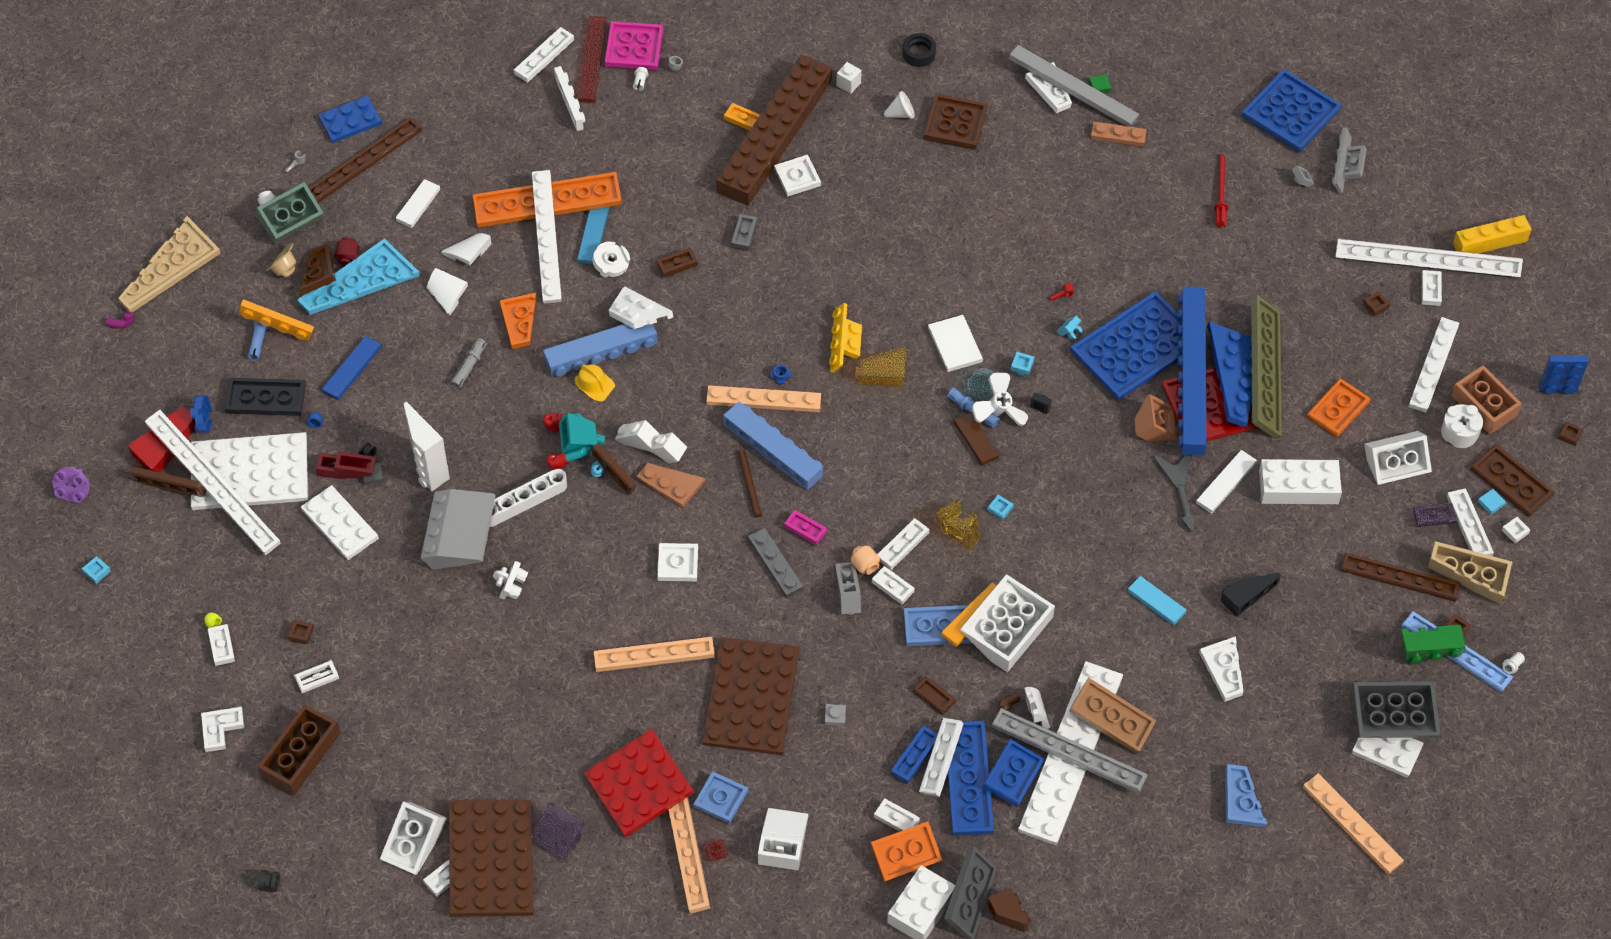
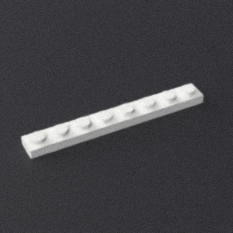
M550 170L532 172L543 304L562 302Z

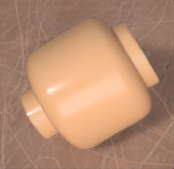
M858 546L853 550L851 563L859 573L870 575L879 568L880 558L870 546Z

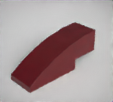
M339 451L337 455L320 453L316 473L320 477L338 479L373 475L376 457Z

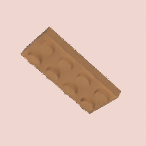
M1089 677L1083 684L1069 712L1135 754L1140 752L1156 722L1155 719Z

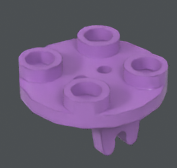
M63 467L53 476L52 483L54 494L57 498H62L68 502L80 503L89 494L90 485L87 477L83 474V469Z

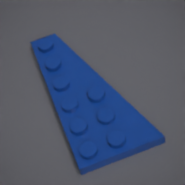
M1209 321L1207 331H1210L1211 337L1209 340L1210 345H1213L1216 373L1221 382L1219 387L1224 396L1223 405L1226 419L1231 423L1245 427L1248 422L1252 398L1251 337Z

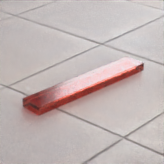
M589 16L578 102L596 103L607 17Z

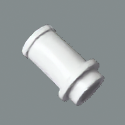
M638 67L634 72L633 88L637 90L638 84H640L639 90H643L645 80L649 74L646 68Z
M1516 652L1510 659H1506L1503 662L1504 672L1507 674L1516 673L1518 667L1525 661L1523 654Z

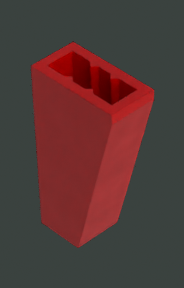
M180 407L167 417L186 439L194 432L195 419L191 418L190 410L188 411L185 407ZM151 429L128 445L131 456L146 470L161 473L174 457L172 452Z

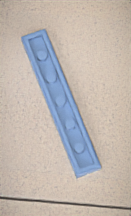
M1412 611L1401 627L1408 629V632H1419V628L1425 627L1426 631L1435 630L1437 626ZM1466 645L1465 653L1455 658L1446 656L1501 693L1513 678V676L1507 674L1504 670Z

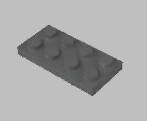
M970 846L967 849L944 918L965 939L975 938L997 867L975 846Z

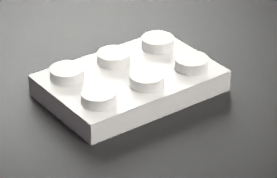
M1358 738L1352 754L1408 778L1424 743L1413 738Z

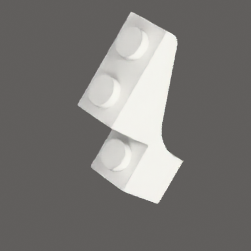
M646 420L622 425L614 439L623 445L652 452L668 464L679 462L687 449V446L673 433L660 435Z

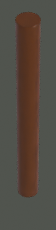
M740 450L738 455L755 518L761 517L762 514L745 450Z

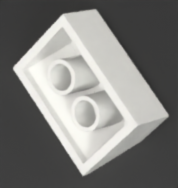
M1419 431L1364 444L1366 459L1377 485L1432 472L1427 436Z

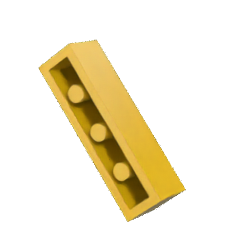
M1525 215L1457 231L1453 245L1456 251L1479 254L1527 242L1532 229Z

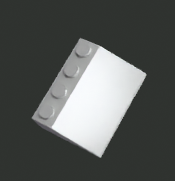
M405 402L404 409L417 466L416 470L419 474L418 480L424 488L428 487L432 492L450 479L443 438Z
M1006 574L960 631L992 663L1008 673L1053 618L1055 606Z

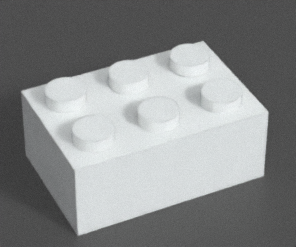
M921 865L889 911L887 923L913 939H926L949 906L955 885Z

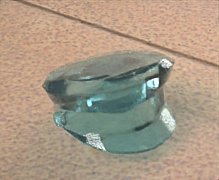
M981 368L975 371L967 379L965 386L966 396H970L974 402L989 401L994 396L989 383V377L994 372L988 368Z

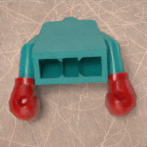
M549 413L543 417L542 423L548 431L554 433L560 431L562 454H550L546 460L548 467L552 470L562 469L569 462L589 455L593 450V446L597 443L601 446L604 444L605 436L596 434L595 423L587 420L579 413H567L566 415L562 413Z

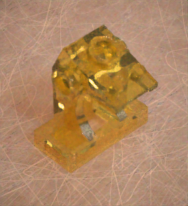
M960 499L952 500L949 505L935 512L937 524L943 533L963 542L964 548L971 551L981 538L977 514L970 511L964 519L957 518L962 512Z

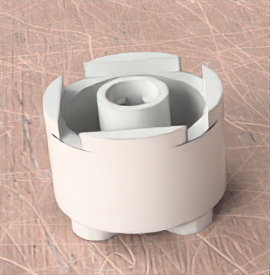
M1460 404L1448 408L1441 427V434L1446 442L1448 441L1457 448H1467L1477 441L1483 426V419L1477 407Z

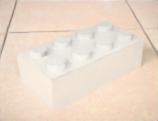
M1262 459L1259 477L1262 504H1339L1342 494L1339 460Z

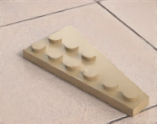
M188 216L183 220L184 223L180 228H176L170 240L166 241L151 258L150 264L140 271V276L135 282H131L118 298L127 311L134 312L221 254L220 249Z

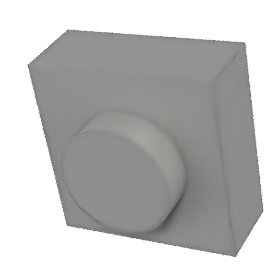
M1298 165L1292 169L1295 175L1294 180L1299 185L1310 187L1314 184L1307 169Z
M826 704L825 725L845 726L846 705Z

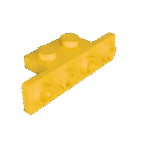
M846 303L840 305L833 312L834 323L831 331L833 337L830 345L832 350L829 360L830 372L832 373L836 372L843 365L844 355L854 359L860 356L862 325L846 319Z

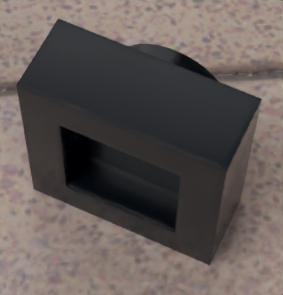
M1034 392L1031 397L1030 407L1048 414L1051 409L1052 399Z

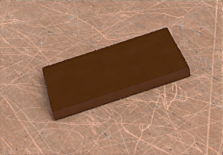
M1494 445L1470 468V470L1528 517L1555 493L1498 445Z

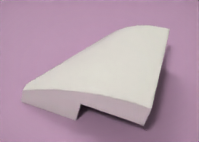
M483 233L475 234L444 249L441 253L454 261L458 259L470 266L478 255L482 256L489 248L491 236Z
M437 268L434 269L427 284V290L434 295L436 301L442 305L448 315H451L459 304L458 299L468 287L466 281Z
M1025 687V699L1029 714H1032L1034 723L1040 722L1042 727L1050 728L1039 690L1033 687Z

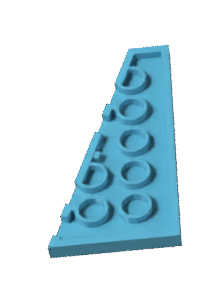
M383 239L357 257L356 260H353L335 273L336 281L303 295L297 301L309 315L419 277L420 273L386 239Z

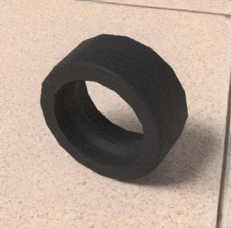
M924 33L909 35L903 43L902 53L904 60L915 67H924L931 64L936 56V42L932 37ZM914 45H924L930 51L924 55H916L910 52L909 48Z

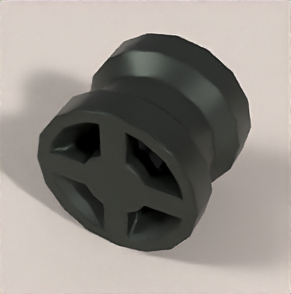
M262 870L259 877V890L265 891L270 889L271 892H277L280 872L274 871L269 873L267 870Z

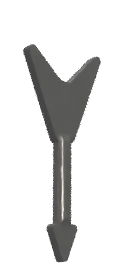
M1156 455L1154 460L1178 492L1184 516L1182 522L1189 532H1192L1195 517L1191 516L1185 492L1191 455H1184L1177 465H1172Z

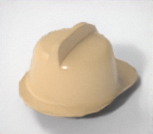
M293 242L282 250L268 270L284 277H288L294 272L296 260L290 251L294 244Z

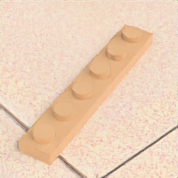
M708 386L707 405L734 406L740 401L743 405H748L750 408L820 412L821 393Z
M712 637L594 651L596 672L715 658Z
M1319 773L1303 785L1307 793L1387 874H1390L1403 863L1404 860Z
M687 797L670 808L669 814L688 909L692 914L710 909V903Z

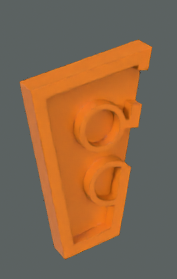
M536 293L499 300L512 349L530 346Z

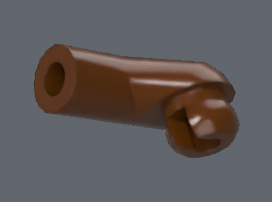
M1014 692L999 701L998 712L1000 708L1011 712V705L1020 701L1018 693Z

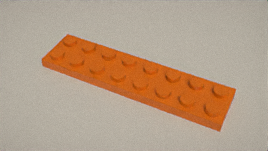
M617 172L551 182L554 216L622 205ZM533 185L473 194L478 228L536 219Z

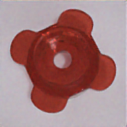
M718 839L714 843H706L705 845L710 861L720 860L728 855L722 839Z

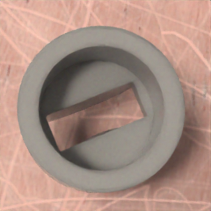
M671 56L668 62L670 70L679 71L683 60L678 56Z

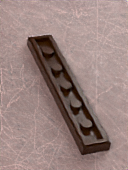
M1345 553L1340 570L1348 574L1456 602L1460 586L1459 582Z

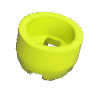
M211 612L205 616L204 621L208 628L219 626L222 618L218 614Z

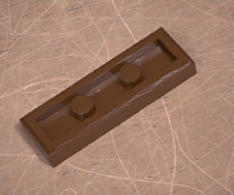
M971 412L954 419V424L982 466L999 458L997 451Z
M599 443L593 446L592 456L628 495L633 493L636 483Z

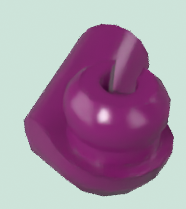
M127 311L121 319L108 317L106 326L123 329L133 323V313Z

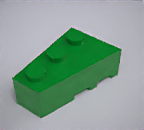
M1461 625L1437 626L1435 630L1426 631L1425 627L1419 628V632H1408V629H1402L1401 645L1405 663L1410 662V664L1414 665L1421 663L1422 660L1438 661L1445 656L1455 658L1465 653L1466 647Z

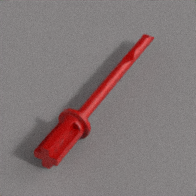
M1220 154L1219 203L1214 205V210L1216 211L1215 224H1217L1218 228L1226 226V213L1229 209L1228 205L1224 203L1225 155Z

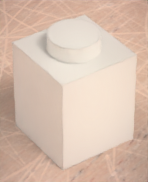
M846 62L837 72L836 86L851 94L860 85L861 70Z

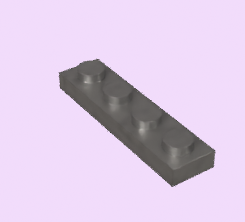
M763 528L749 535V542L785 597L787 598L802 591V583L767 530Z

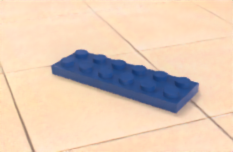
M985 721L963 722L964 724L948 770L952 835L993 834L991 792L982 787L989 775Z

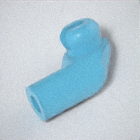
M596 460L592 463L591 474L594 477H600L603 474L604 468Z

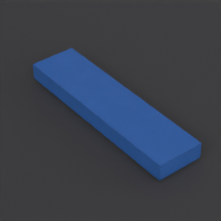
M365 336L322 388V392L339 400L382 348L381 343Z

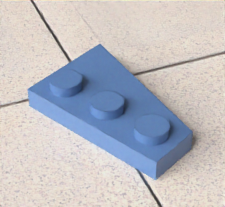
M1227 764L1225 767L1226 823L1266 827L1267 821L1266 818H1263L1262 807L1255 796V788L1247 766Z

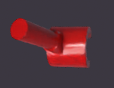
M1065 283L1063 291L1050 296V300H1055L1061 296H1072L1074 294L1072 283Z

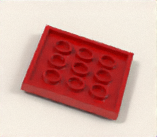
M1216 368L1206 370V442L1259 428L1252 423L1251 404L1248 422L1245 427L1227 421L1223 405L1224 396L1223 392L1220 391L1219 386L1221 382L1220 378L1217 377ZM1177 377L1162 381L1161 386L1178 423V420L1181 419V415L1178 414V403H1181V399H1178V387H1181V383H1178Z
M653 729L645 732L584 772L625 837L695 793Z

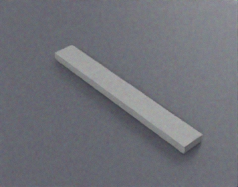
M1019 45L1009 55L1008 59L1125 126L1131 127L1138 119L1139 114Z
M1000 708L992 723V728L1138 794L1148 777L1146 773Z

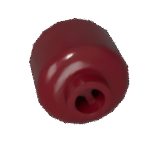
M344 237L336 243L334 257L341 265L346 266L357 259L360 246L355 239Z

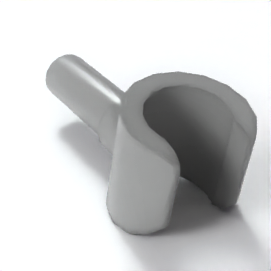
M300 150L295 152V160L284 170L286 173H289L297 164L301 165L305 162L306 156L304 154L300 157Z

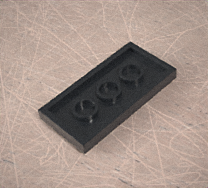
M230 377L225 412L232 414L301 416L306 382L305 380Z

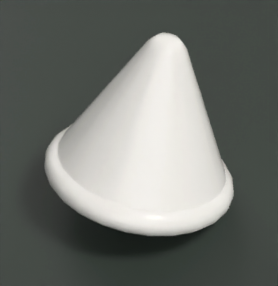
M903 91L898 93L897 97L884 112L885 117L914 118L915 114L912 104Z

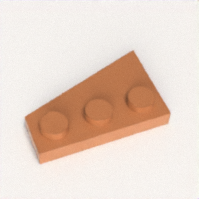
M647 463L636 476L638 481L681 508L688 503L706 482L705 478Z

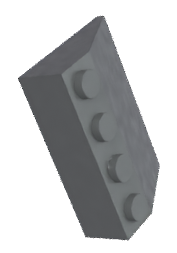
M1434 682L1353 683L1350 698L1359 738L1441 736Z

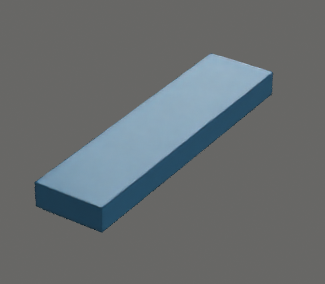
M610 207L589 210L577 259L578 263L593 264V254L598 245L601 244Z

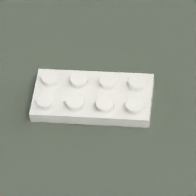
M332 485L301 506V510L347 560L379 539L377 533Z

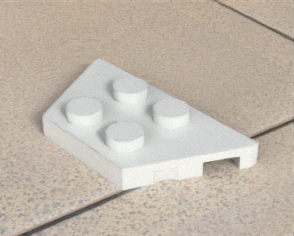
M627 287L622 288L609 309V314L612 318L633 329L657 323L656 319L660 317L673 318L671 310Z

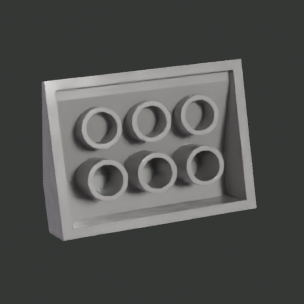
M456 489L434 492L421 559L432 569L483 562L496 495L494 493Z

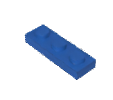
M923 725L892 768L891 775L908 784L932 751L938 733Z

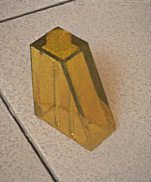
M899 347L860 359V367H856L855 378H859V385L904 388L906 347Z

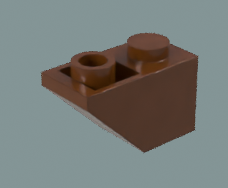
M1011 888L988 897L987 906L996 923L1022 932L1028 931L1030 918L1026 911H1022L1020 899L1016 893L1012 892Z

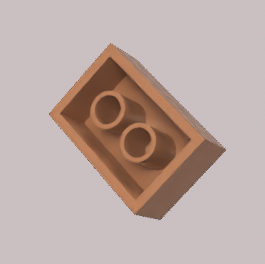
M1484 365L1457 382L1451 395L1459 404L1477 407L1483 419L1482 427L1489 434H1492L1517 417L1522 405Z

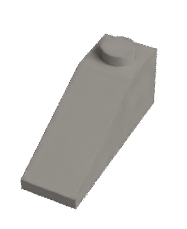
M851 562L836 563L841 614L853 615L861 613V594L856 568Z

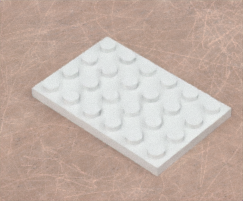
M306 432L191 442L196 450L248 506L308 501ZM191 474V480L197 481ZM207 491L204 497L191 495L192 510L222 508Z

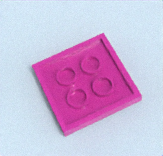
M611 21L605 67L631 69L644 67L647 70H658L664 30L663 25Z

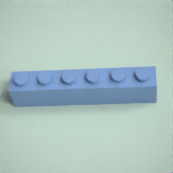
M623 324L543 350L544 360L551 377L563 376L566 372L581 370L583 364L597 365L604 360L616 359L620 355L631 354L644 347L650 348L658 343L657 332L653 324L644 325L636 329Z
M739 401L723 415L724 425L807 491L823 477V466L818 460L812 459L804 449L798 448L790 438L780 434V431L776 427L770 426L762 416H757L748 405H743Z

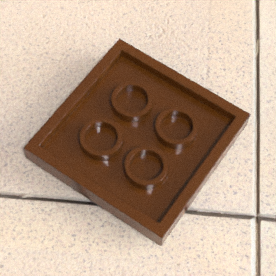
M935 94L924 132V139L976 149L988 104Z

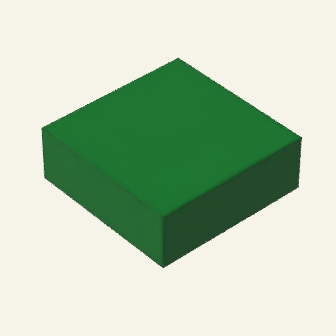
M1107 74L1089 77L1091 87L1102 93L1111 92Z

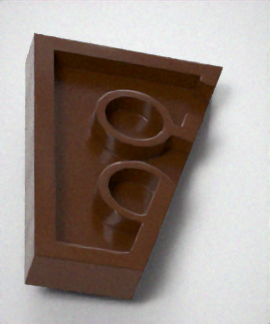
M328 244L310 251L306 265L308 270L303 276L304 284L300 286L302 295L336 281L331 250Z

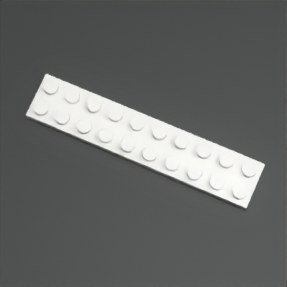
M1085 662L1057 734L1094 750L1101 731L1072 714L1069 710L1088 677L1116 694L1123 674ZM1049 753L1018 832L1057 846L1086 770Z

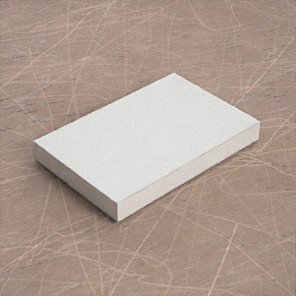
M963 315L928 325L929 332L947 372L983 362L981 353Z

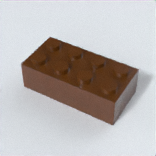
M304 704L257 766L260 777L294 796L340 735L338 722Z

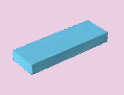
M1141 576L1128 588V592L1173 626L1186 613L1184 607Z

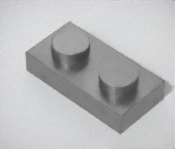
M739 215L731 247L744 250L750 249L758 217Z

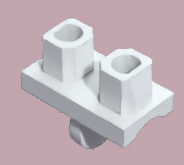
M515 561L508 574V569L502 567L501 571L494 572L493 577L497 580L496 585L501 587L502 583H504L499 598L505 599L508 596L517 599L522 588L514 585L513 582L515 580L523 584L528 574L527 571L519 568L521 563Z

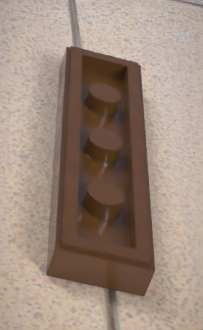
M132 467L130 471L138 483L204 497L206 490L199 481Z

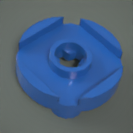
M195 395L194 407H191L190 410L191 418L195 419L196 433L211 431L212 419L209 420V412H212L209 397L205 395Z

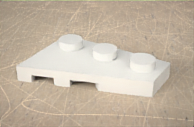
M1032 72L1026 74L1025 79L1056 113L1071 107L1072 102L1066 91Z
M1236 636L1201 648L1199 651L1224 702L1243 696Z

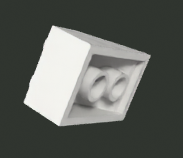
M403 802L380 859L417 875L439 839L447 818L412 802Z

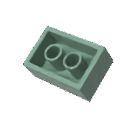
M303 182L257 207L255 214L272 242L276 244L320 220L323 216V211L306 183Z

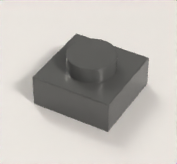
M381 463L375 464L373 475L363 477L364 485L383 483Z

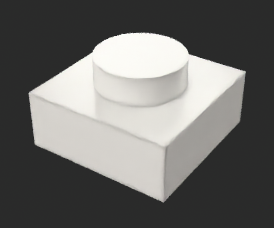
M1518 517L1504 525L1501 530L1514 543H1517L1530 533V529Z

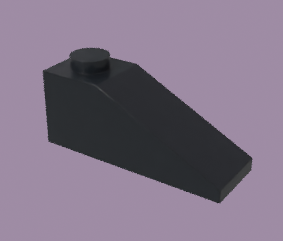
M1279 572L1227 585L1221 592V602L1237 617L1277 586L1281 574Z

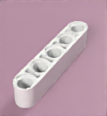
M561 469L552 470L496 498L490 527L565 491L567 488L566 473Z

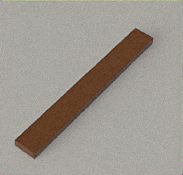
M411 117L310 186L309 190L317 203L420 133L422 127Z

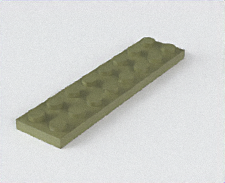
M1256 295L1251 298L1252 423L1274 439L1282 437L1280 311Z

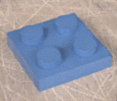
M712 771L693 806L708 815L730 824L749 789Z

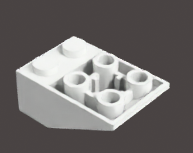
M768 808L759 845L758 865L799 871L808 814Z

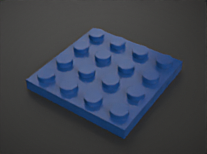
M1283 69L1242 111V117L1296 151L1301 152L1341 110L1342 104Z

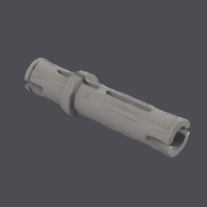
M477 338L470 351H467L465 360L450 382L452 387L461 389L473 366L481 359L480 355L487 346L485 340Z

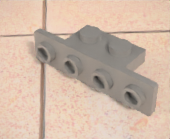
M1347 127L1342 128V134L1339 136L1340 146L1337 149L1338 158L1334 166L1335 177L1332 178L1333 187L1337 189L1339 194L1343 193L1345 180L1362 178L1367 151L1365 145L1350 147L1352 137Z

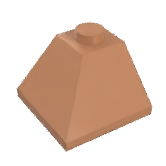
M1151 394L1147 395L1134 419L1136 435L1146 441L1178 440L1176 419L1171 405Z

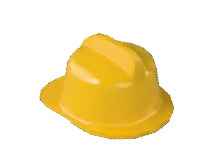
M583 364L579 375L575 377L576 386L595 401H604L615 387L612 379L597 365Z

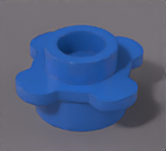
M777 365L770 372V377L776 379L778 384H784L786 379L792 377V371L788 370L785 365Z

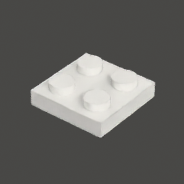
M808 155L774 165V170L787 197L821 186V181Z
M659 543L658 581L697 582L698 544Z

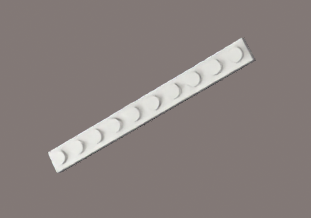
M1337 239L1335 254L1337 258L1521 277L1523 262L1522 258L1347 239Z
M161 410L145 420L146 425L192 476L202 484L204 489L265 555L281 544L272 531Z

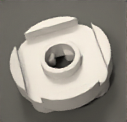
M604 242L598 245L592 260L594 267L600 272L601 276L616 277L627 271L630 255L622 245L619 247L615 245V242ZM608 257L615 258L614 262H610Z

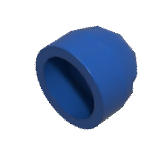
M312 412L307 419L308 426L314 428L322 426V415L319 412Z

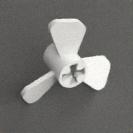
M993 373L989 377V383L994 396L989 401L975 402L973 404L972 412L976 422H983L991 413L998 417L1006 412L1019 426L1025 425L1028 415L1024 411L1011 406L1012 397L1006 392L1010 381L1009 374Z

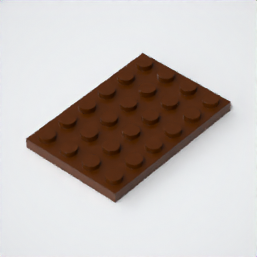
M721 637L703 745L783 755L799 655L798 646Z
M449 800L450 917L528 916L534 914L531 800Z

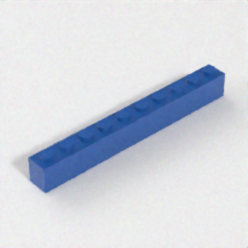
M1183 287L1182 293L1178 294L1177 304L1181 305V309H1178V320H1181V325H1178V336H1181V340H1178V351H1181V356H1178V367H1181V371H1178V383H1181V387H1178V399H1181V403H1178V414L1181 415V419L1178 420V431H1181V435L1178 436V447H1181V454L1205 455V288Z

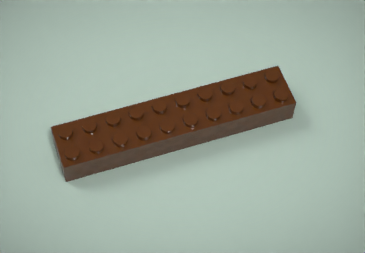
M802 54L800 55L717 178V193L747 206L750 205L773 170L774 165L777 164L831 83L833 67Z

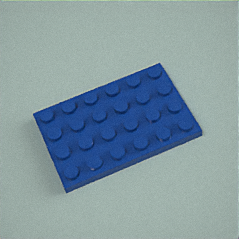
M1155 291L1071 346L1070 351L1119 401L1178 362V356H1181V351H1178V340H1181V336H1178V325H1181V320H1178V313Z

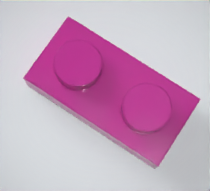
M796 510L793 511L784 523V528L816 546L827 533L825 526Z

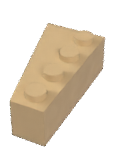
M1435 541L1427 568L1452 581L1459 582L1460 585L1501 605L1505 596L1512 561Z

